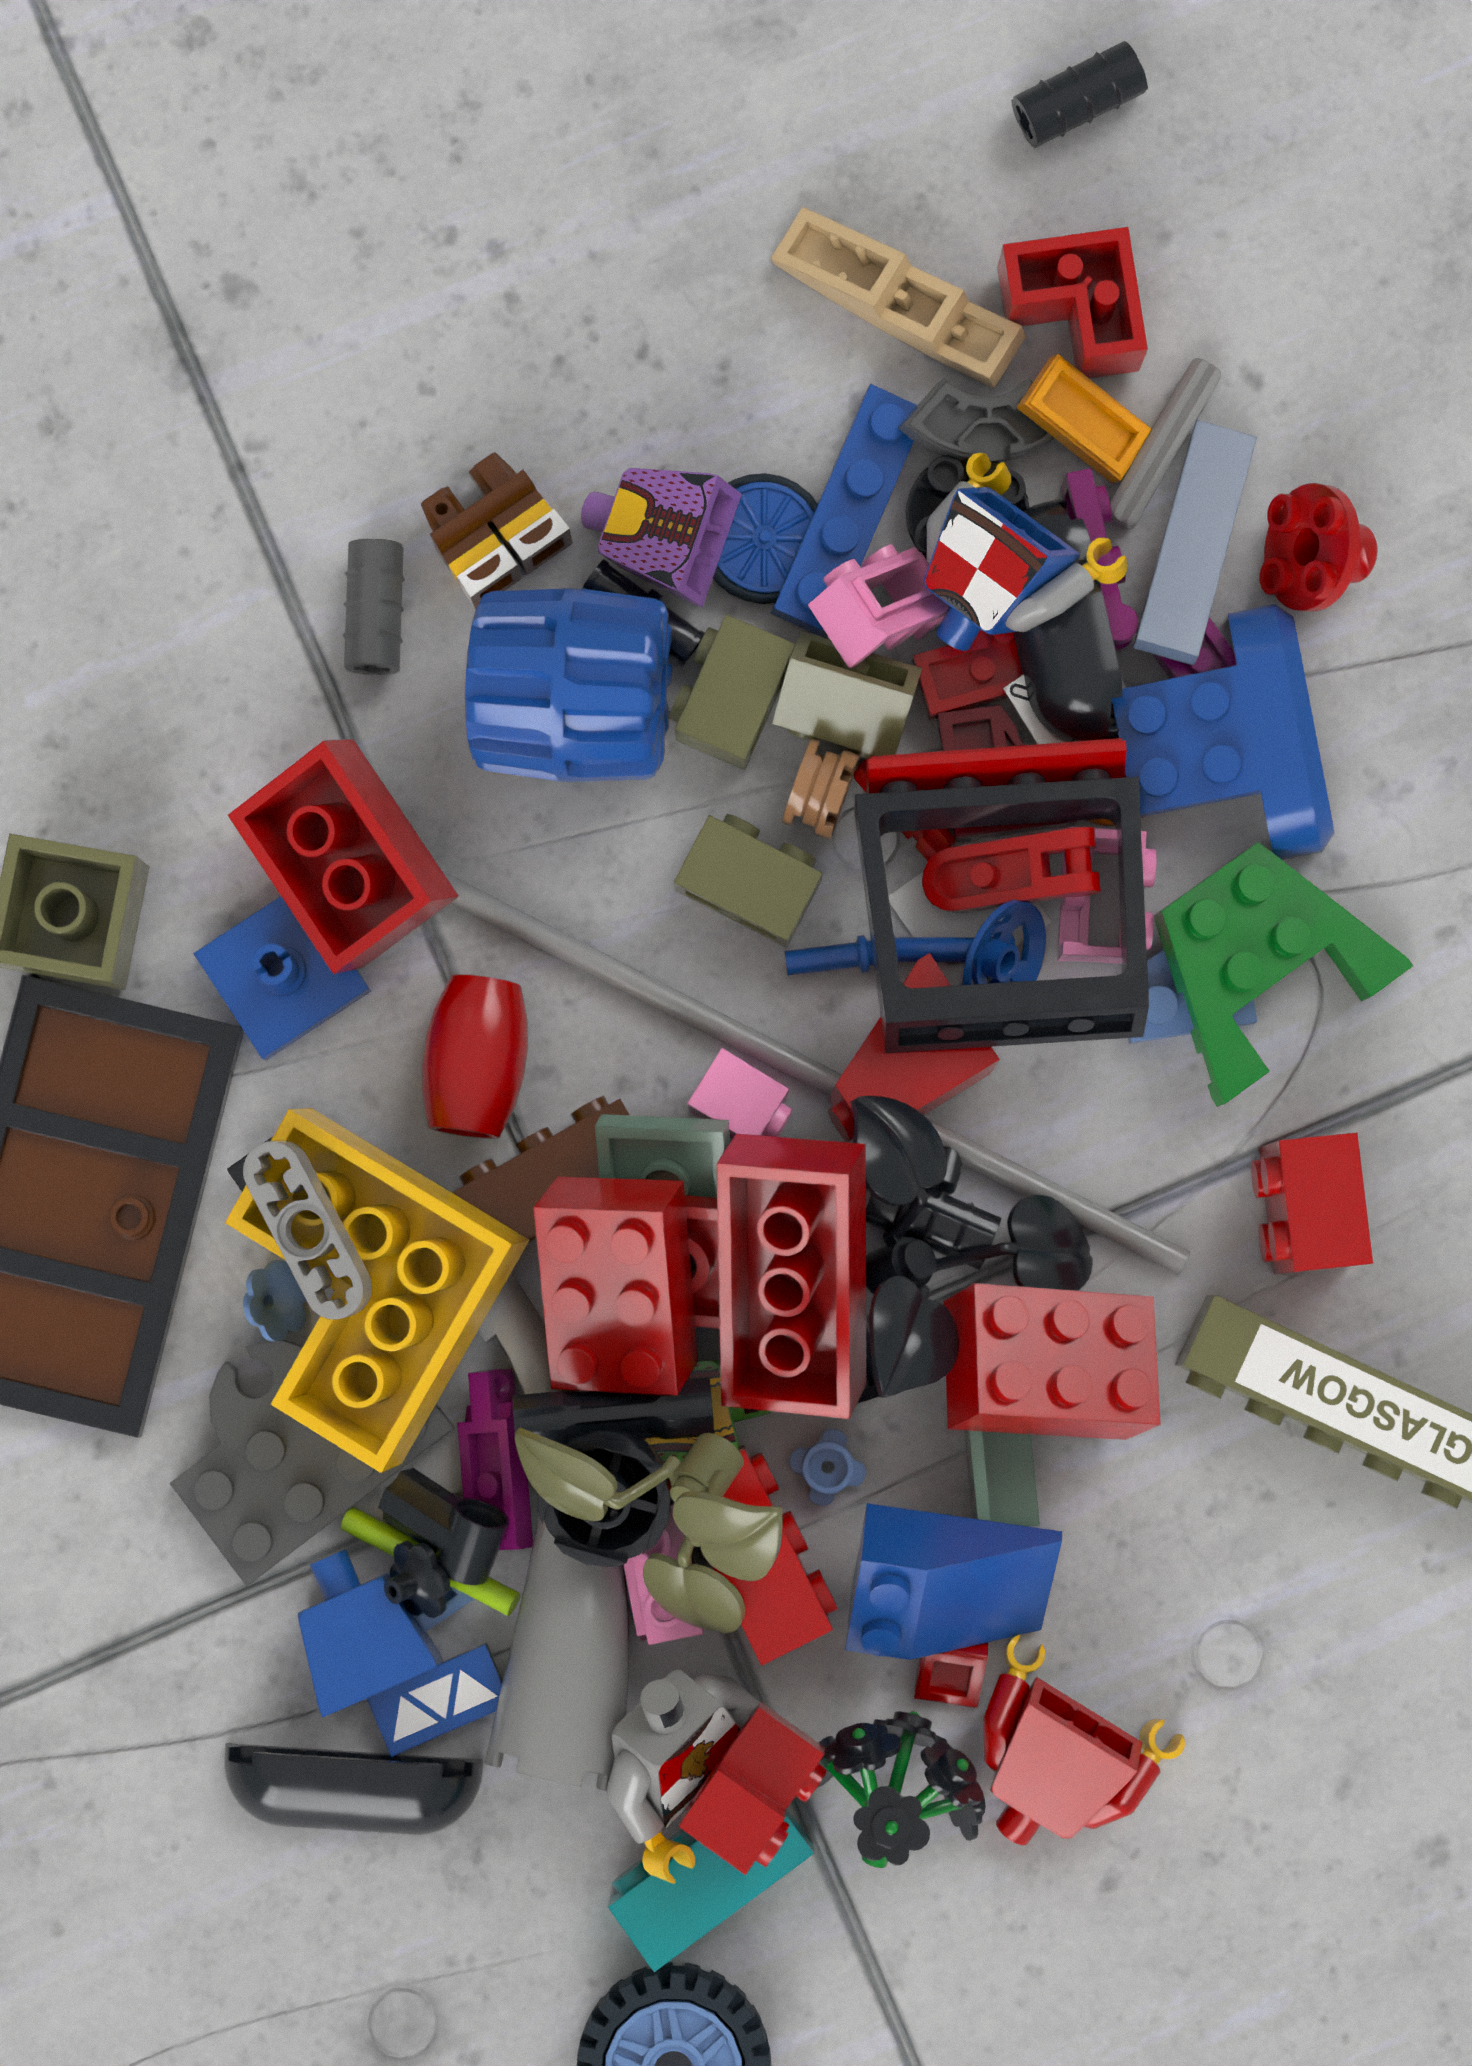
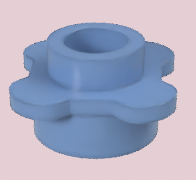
M838 1429L824 1431L819 1442L808 1449H795L790 1457L791 1469L795 1473L802 1474L810 1487L809 1498L817 1505L824 1506L832 1503L837 1492L843 1490L848 1485L859 1486L866 1476L864 1464L853 1459L846 1448L847 1437ZM831 1461L834 1464V1470L831 1473H824L821 1468L823 1462Z

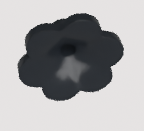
M404 1541L397 1544L393 1551L395 1564L390 1568V1579H387L384 1583L386 1597L393 1604L403 1602L406 1609L414 1616L424 1613L430 1618H436L442 1615L446 1610L444 1596L449 1592L450 1581L446 1572L437 1565V1558L433 1549L426 1543H419L414 1546L411 1542Z

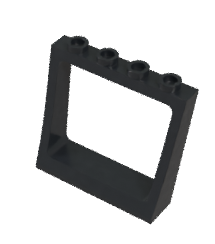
M1086 769L1075 774L1071 781L1046 782L1045 778L1040 774L1022 773L1012 777L1007 785L982 786L981 782L976 778L958 777L948 781L943 789L918 791L917 786L911 782L894 781L884 785L879 793L855 794L854 816L885 1054L1144 1036L1149 1009L1139 777L1110 778L1108 772L1102 769ZM1108 819L1115 824L1118 837L1121 974L1116 976L927 988H908L901 982L880 837L889 832Z

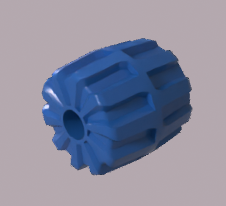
M576 588L492 591L484 594L474 613L471 625L465 682L467 740L472 759L475 760L477 767L489 772L559 782L646 780L654 777L664 759L665 735L669 728L670 715L666 694L667 687L672 682V665L668 663L672 633L671 626L668 623L669 614L665 604L653 598Z

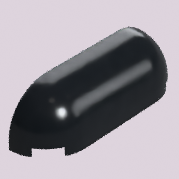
M1059 499L1042 502L1023 511L1079 552L1080 555L1075 563L1083 565L1087 562L1086 553L1088 546L1091 544L1089 534L1082 518L1070 520L1066 512L1067 500ZM1097 580L1093 581V591L1062 614L1026 632H1013L1031 708L1047 730L1066 742L1116 739L1119 732L1117 726L1114 723L1111 724L1110 720L1111 699L1123 697L1122 680L1100 582Z
M226 1743L224 1768L227 1783L237 1802L249 1814L263 1822L286 1827L422 1835L448 1827L469 1809L479 1791L483 1760L397 1754L391 1757L388 1753Z

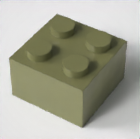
M9 833L0 877V968L126 990L150 866L134 855Z

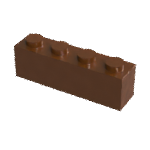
M605 1096L596 1098L571 1113L575 1124L554 1136L549 1127H546L518 1142L515 1147L520 1155L498 1167L491 1158L467 1170L459 1176L463 1186L452 1193L530 1240L528 1242L530 1243L536 1239L533 1207L557 1176L599 1178L595 1125L601 1114L629 1115L621 1099L609 1104Z

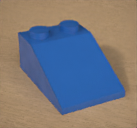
M867 1503L850 1594L845 1651L912 1660L1040 1631L1061 1548L1062 1531Z

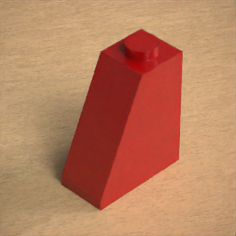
M930 953L917 961L903 982L908 988L951 986ZM880 1017L835 1084L829 1097L833 1106L828 1109V1114L838 1133L845 1141L849 1142L853 1140L854 1116L850 1101L861 1096H883L906 1103L925 1115L990 1075L1000 1059L992 1047L885 1054Z

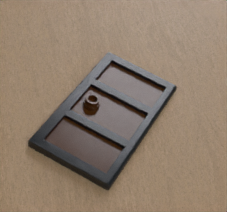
M36 974L21 976L0 1058V1405L136 1438L142 1437L244 1034L241 1026L43 980Z

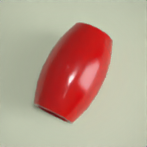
M460 974L452 975L449 978L433 1010L426 1033L422 1059V1096L429 1129L465 1137L500 1138L519 1097L524 1080L528 1052V1021L522 988L519 984L477 975Z

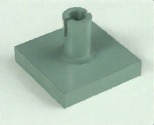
M601 1114L595 1125L599 1178L684 1181L685 1195L717 1198L716 1163L730 1144L729 1120Z

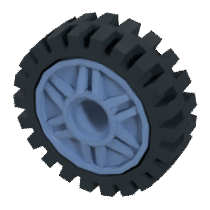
M668 1962L656 1972L644 1967L634 1971L625 1980L621 1979L614 1984L603 1998L601 1997L590 2014L580 2039L577 2054V2066H656L657 2059L670 2051H678L685 2054L691 2061L692 2066H771V2052L766 2030L755 2006L751 2005L747 2000L745 1993L736 1984L731 1985L727 1982L725 1976L714 1970L707 1972L700 1969V1965L685 1963V1966H675L673 1962Z

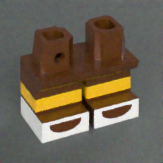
M496 452L478 462L469 471L471 479L484 497L467 509L463 508L448 486L439 489L421 503L423 512L432 530L430 536L434 547L475 611L484 594L492 591H505L522 579L517 563L505 546L501 545L493 532L498 534L526 575L573 544L570 528L556 510L551 509L537 491L524 469L516 474L513 468Z

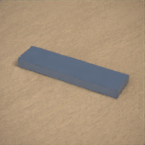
M1196 420L1133 648L1195 665L1201 649L1256 443V436Z

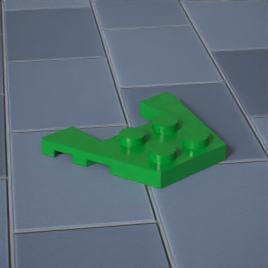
M1259 842L1246 849L1153 915L1177 993H1183L1194 1027L1190 1033L1197 1054L1202 1053L1211 1080V1083L1207 1086L1211 1099L1217 1107L1228 1103L1270 1072L1233 1019V1014L1322 949H1325L1360 1001L1372 997L1413 967L1411 961L1404 954Z

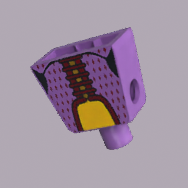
M629 468L622 474L615 496L593 491L586 497L581 511V521L585 528L602 532L598 543V553L625 571L693 605L703 607L742 494L721 477L711 473Z

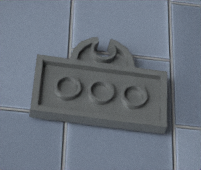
M287 1340L256 1342L245 1347L250 1358L264 1362L271 1369L273 1383L270 1390L262 1397L247 1395L239 1385L238 1369L229 1361L225 1362L217 1372L209 1395L210 1421L221 1444L170 1482V1485L247 1587L451 1432L455 1427L436 1403L403 1463L380 1473L271 1405L272 1400L303 1346Z

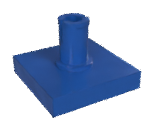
M281 896L193 953L258 1054L265 1061L371 992V989L357 969L338 974L332 973Z

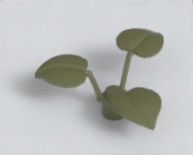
M521 1427L518 1428L515 1434V1443L523 1469L531 1485L547 1503L575 1518L599 1521L607 1513L608 1506L613 1509H621L667 1478L671 1479L672 1488L670 1489V1496L674 1501L673 1518L675 1524L685 1537L678 1551L677 1560L660 1553H653L649 1556L643 1567L645 1585L654 1600L664 1610L685 1623L702 1629L717 1630L721 1633H730L739 1628L746 1613L741 1594L720 1573L706 1566L692 1564L691 1555L694 1546L701 1547L706 1560L720 1572L740 1580L756 1581L767 1575L777 1559L781 1547L783 1522L782 1508L780 1506H752L723 1497L744 1465L740 1451L730 1441L716 1434L703 1433L696 1439L682 1461L674 1456H669L661 1468L627 1490L616 1492L618 1486L615 1477L596 1460L573 1448Z

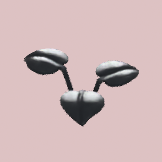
M861 1096L850 1101L854 1116L853 1143L866 1144V1189L874 1198L890 1206H903L912 1202L895 1227L883 1234L886 1245L866 1255V1287L873 1294L869 1311L871 1363L878 1395L880 1398H887L906 1390L939 1381L953 1369L959 1352V1338L953 1316L945 1305L936 1300L928 1299L929 1288L926 1284L930 1281L933 1273L993 1257L1014 1255L1013 1277L1017 1286L1079 1291L1089 1280L1093 1259L1090 1255L1089 1243L1075 1217L1061 1202L1045 1195H1032L1023 1198L1012 1207L1007 1220L1008 1233L1012 1242L999 1243L936 1258L934 1251L926 1242L914 1237H904V1234L928 1202L924 1188H930L941 1183L946 1176V1153L939 1133L923 1114L896 1099L883 1096Z

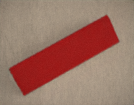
M1122 738L870 756L865 770L867 794L879 793L884 785L894 781L911 782L917 786L918 791L943 789L948 781L958 777L976 778L981 782L982 786L1007 785L1012 777L1022 773L1040 774L1045 778L1046 782L1071 781L1075 774L1086 769H1102L1108 772L1110 778H1124L1127 752L1126 740L1122 741Z

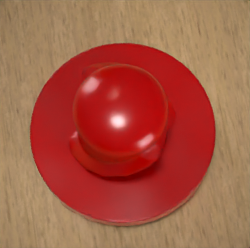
M1308 483L1297 487L1289 494H1278L1271 501L1267 511L1269 527L1264 546V563L1259 573L1260 586L1266 594L1274 595L1280 603L1292 610L1317 612L1335 603L1350 583L1361 582L1369 576L1377 560V541L1369 527L1359 524L1356 510L1344 492L1331 485Z

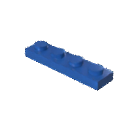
M873 384L869 385L770 614L823 638H829L808 604L827 588L823 579L836 567L851 559H855L859 566H861L914 441L898 427L917 407L916 404Z

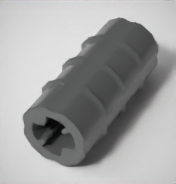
M357 539L348 543V566L345 572L347 576L346 602L344 603L346 607L345 633L343 634L345 638L344 667L346 671L363 675H389L400 671V644L403 642L401 638V613L404 611L402 608V583L405 579L403 577L404 548L399 542L387 539Z

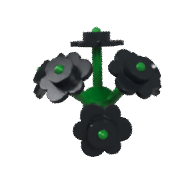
M896 1711L893 1719H874L873 1724L857 1723L841 1729L835 1738L828 1736L818 1742L825 1747V1754L819 1764L828 1769L818 1787L824 1785L834 1776L860 1804L861 1808L856 1810L853 1815L854 1825L862 1831L858 1836L857 1847L862 1855V1860L876 1868H885L888 1862L895 1866L902 1865L909 1858V1850L917 1851L927 1845L930 1839V1829L923 1819L949 1812L953 1825L960 1828L966 1840L971 1841L978 1837V1824L982 1823V1816L985 1813L984 1794L979 1783L976 1781L977 1773L971 1760L961 1751L953 1749L945 1738L937 1736L935 1732L931 1731L932 1722L919 1716L915 1711L909 1713ZM913 1745L925 1747L921 1751L920 1756L927 1766L924 1774L929 1785L916 1797L910 1795L904 1797L900 1794ZM896 1755L888 1786L878 1787L874 1770L883 1767L886 1764V1758ZM860 1771L864 1788L851 1774ZM939 1794L944 1795V1798H945V1799H942V1800H939V1801H935V1802H931V1801H933Z

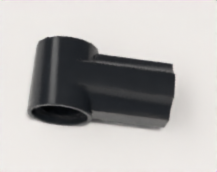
M415 1468L400 1471L397 1478L385 1488L378 1506L383 1512V1520L416 1542L426 1543L433 1549L437 1558V1565L446 1572L449 1579L467 1585H482L488 1580L509 1525L508 1517L499 1508L478 1499H460Z

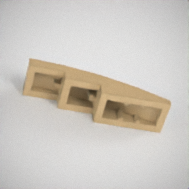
M805 207L801 208L771 256L774 265L834 303L929 357L993 389L1026 338L1021 325L969 302L963 289L911 266L905 253Z

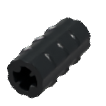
M1123 41L1101 53L1096 52L1093 57L1073 67L1068 66L1065 71L1045 81L1040 80L1037 85L1013 96L1011 103L1015 118L1029 144L1036 148L1058 136L1063 137L1066 132L1086 122L1091 123L1094 118L1114 108L1118 110L1120 105L1144 94L1148 89L1144 69L1135 51L1129 43Z
M924 1188L928 1202L905 1232L904 1237H914L922 1240L933 1251L945 1256L992 1245L1001 1222V1217L975 1207L973 1202L968 1204L945 1194L944 1190L937 1191L932 1188ZM871 1195L866 1206V1223L889 1231L895 1227L912 1202L903 1206H890ZM985 1260L966 1265L980 1270Z

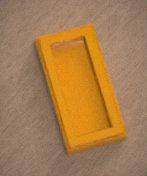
M1059 354L1048 359L1016 407L1112 484L1121 481L1152 430Z

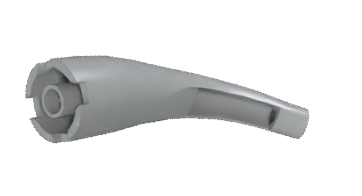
M511 1272L478 1330L485 1343L497 1338L512 1365L524 1394L555 1391L579 1392V1390L551 1389L545 1323ZM539 1516L509 1658L484 1763L501 1768L503 1756L508 1754L519 1757L516 1773L580 1787L582 1786L584 1772L598 1774L597 1789L607 1791V1784L615 1759L611 1734L615 1726L626 1716L629 1685V1613L623 1564L616 1567L590 1566L563 1554L554 1544L555 1538L547 1530L544 1521L542 1524Z

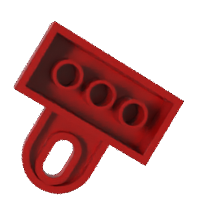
M736 1134L716 1163L717 1198L685 1195L689 1252L694 1257L697 1265V1270L691 1272L695 1327L720 1329L721 1406L850 1419L866 1386V1144Z

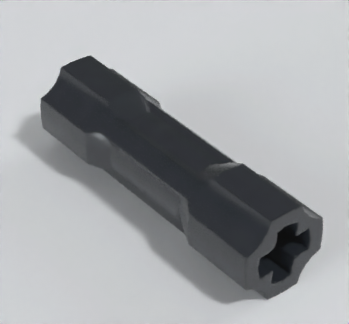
M710 1378L687 1380L678 1396L598 1391L577 1393L555 1391L513 1395L515 1434L518 1428L521 1427L563 1445H566L577 1435L599 1428L625 1430L641 1439L657 1437L667 1440L699 1437L703 1433H715Z

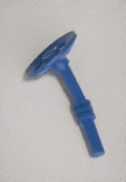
M1011 900L999 906L988 916L975 937H895L894 935L898 963L917 962L920 958L930 953L935 962H965L962 985H972L971 977L974 984L1006 983L1009 980L1011 982L1036 981L1045 954L1046 930L1043 917L1036 906L1025 901ZM1020 925L1023 930L1021 959H1019V950L1015 946V938L1012 934ZM864 935L857 936L854 943L784 951L787 976L859 967L861 972L865 973L869 972L871 965L874 966L871 938L870 941H867Z

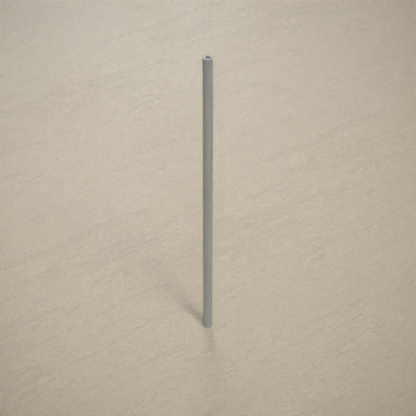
M442 871L459 895L451 904L829 1097L835 1084L842 1074ZM927 1118L939 1133L943 1145L957 1151L963 1165L1026 1197L1032 1195L1052 1197L1061 1202L1072 1213L1078 1224L1177 1274H1180L1184 1268L1190 1251Z

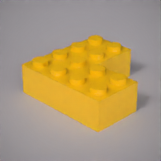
M313 1108L288 1109L271 1141L283 1140L292 1142L306 1153L370 1275L372 1293L364 1309L355 1315L342 1319H327L320 1316L272 1400L271 1405L378 1472L383 1473L403 1463L530 1240ZM271 1155L268 1156L271 1168L263 1173L267 1183L279 1181L289 1199L277 1201L279 1210L281 1211L286 1205L294 1201L308 1199L305 1189L298 1193H291L283 1178V1174L291 1169L289 1161L287 1159L275 1160ZM246 1185L225 1224L285 1260ZM303 1210L298 1213L292 1222L291 1231L293 1238L304 1248L312 1249L316 1247L324 1235V1225L321 1218L310 1210ZM336 1248L323 1257L307 1260L311 1270L314 1267L325 1265L332 1279L330 1288L335 1290L330 1300L340 1298L346 1305L348 1301L345 1292L353 1287L352 1281L348 1276L337 1278L327 1263V1260L339 1258Z

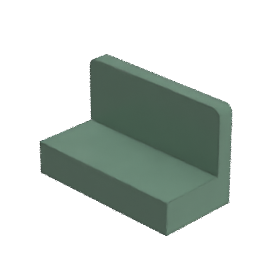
M964 1430L973 1519L1028 1527L1040 1526L1031 1434Z

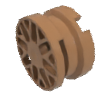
M811 739L794 781L782 823L791 826L795 816L800 817L804 814L803 824L814 827L815 835L831 839L846 799L859 755L844 750L840 755L827 751L825 756L817 754L820 741Z

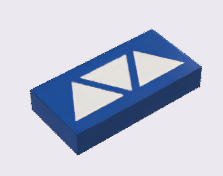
M485 1643L442 1662L435 1669L366 1699L389 1754L393 1757L495 1712L503 1680L489 1646Z

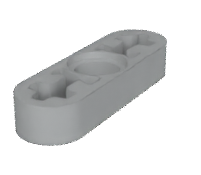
M283 1140L268 1141L257 1145L249 1152L243 1166L244 1180L308 1304L315 1313L327 1319H342L359 1313L370 1300L372 1293L371 1278L306 1153L298 1145ZM271 1155L275 1160L287 1159L289 1161L291 1169L283 1174L284 1181L291 1193H298L305 1189L308 1199L294 1201L286 1205L281 1211L279 1210L277 1201L286 1200L289 1197L279 1181L267 1183L263 1173L271 1168L268 1156ZM303 1210H310L316 1213L324 1225L323 1238L312 1249L300 1246L294 1240L291 1231L295 1216ZM336 1248L339 1258L327 1260V1263L337 1278L348 1276L352 1281L353 1287L345 1292L348 1301L346 1305L340 1298L329 1301L326 1297L324 1290L332 1285V1279L325 1265L314 1267L311 1270L307 1260L323 1257Z

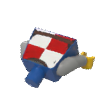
M975 453L968 459L966 472L970 478L969 481H960L929 516L927 521V562L929 566L924 577L926 589L950 606L936 630V634L949 646L962 651L970 650L980 630L990 635L1017 631L1026 632L1062 614L1093 591L1094 580L1104 584L1116 583L1124 577L1128 568L1126 555L1119 557L1110 566L1097 564L1099 558L1112 549L1111 540L1108 538L1093 540L1088 546L1086 553L1087 562L1083 565L1075 563L1080 555L1079 552L1001 496L1009 489L1011 484V474L1004 462L998 464L992 474L983 477L991 467V462L986 453Z

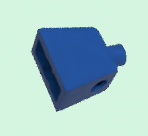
M346 1549L310 1564L324 1601L299 1612L298 1621L322 1718L435 1669L443 1662L440 1652L428 1633L423 1632L413 1615L406 1609L404 1603L393 1604L386 1597L384 1583L390 1578L388 1573L361 1584Z

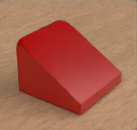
M988 1642L919 1658L914 1699L978 1708L988 1659Z

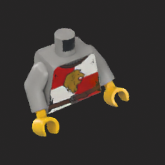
M680 1669L672 1670L664 1679L652 1681L644 1687L640 1695V1702L615 1726L611 1734L615 1759L607 1784L609 1801L635 1842L638 1844L645 1843L646 1847L642 1858L644 1869L648 1874L675 1884L676 1881L669 1872L670 1858L672 1857L678 1864L692 1869L695 1866V1855L690 1847L665 1838L661 1830L665 1831L684 1812L759 1704L738 1681L731 1677L701 1674L693 1680Z

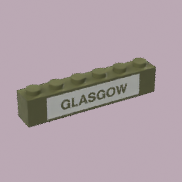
M1206 1295L1175 1363L1176 1366L1190 1372L1185 1383L1221 1399L1225 1389L1249 1399L1244 1409L1246 1412L1274 1425L1280 1426L1284 1416L1305 1425L1307 1429L1303 1436L1304 1439L1339 1454L1343 1444L1365 1453L1366 1457L1362 1466L1398 1482L1403 1471L1425 1481L1421 1493L1447 1506L1457 1509L1461 1499L1472 1503L1471 1413L1222 1297Z

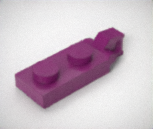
M494 1369L468 1373L470 1405L466 1408L465 1422L457 1423L463 1498L487 1502L506 1514L509 1519V1525L499 1550L531 1548L533 1545L529 1484L515 1443L513 1395H517L513 1371L512 1369Z

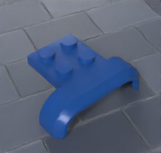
M1276 604L1228 613L1236 666L1123 688V697L1112 698L1116 725L1119 729L1118 735L1119 738H1122V741L1126 740V777H1139L1140 817L1261 794L1272 852L1281 860L1320 853L1334 836V826L1294 616Z

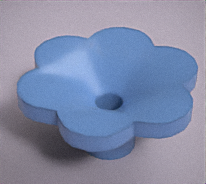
M275 1260L269 1262L264 1269L253 1270L248 1275L246 1281L247 1293L243 1298L245 1317L251 1325L259 1326L262 1336L270 1342L281 1341L288 1332L301 1330L306 1320L305 1310L302 1306L306 1298L295 1277L292 1275L287 1262Z

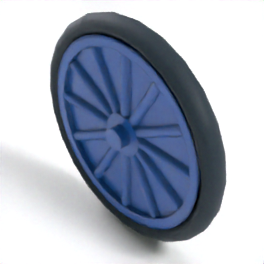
M767 473L749 474L728 482L742 495L713 579L729 594L747 602L771 604L776 601L817 502L798 483L783 476Z

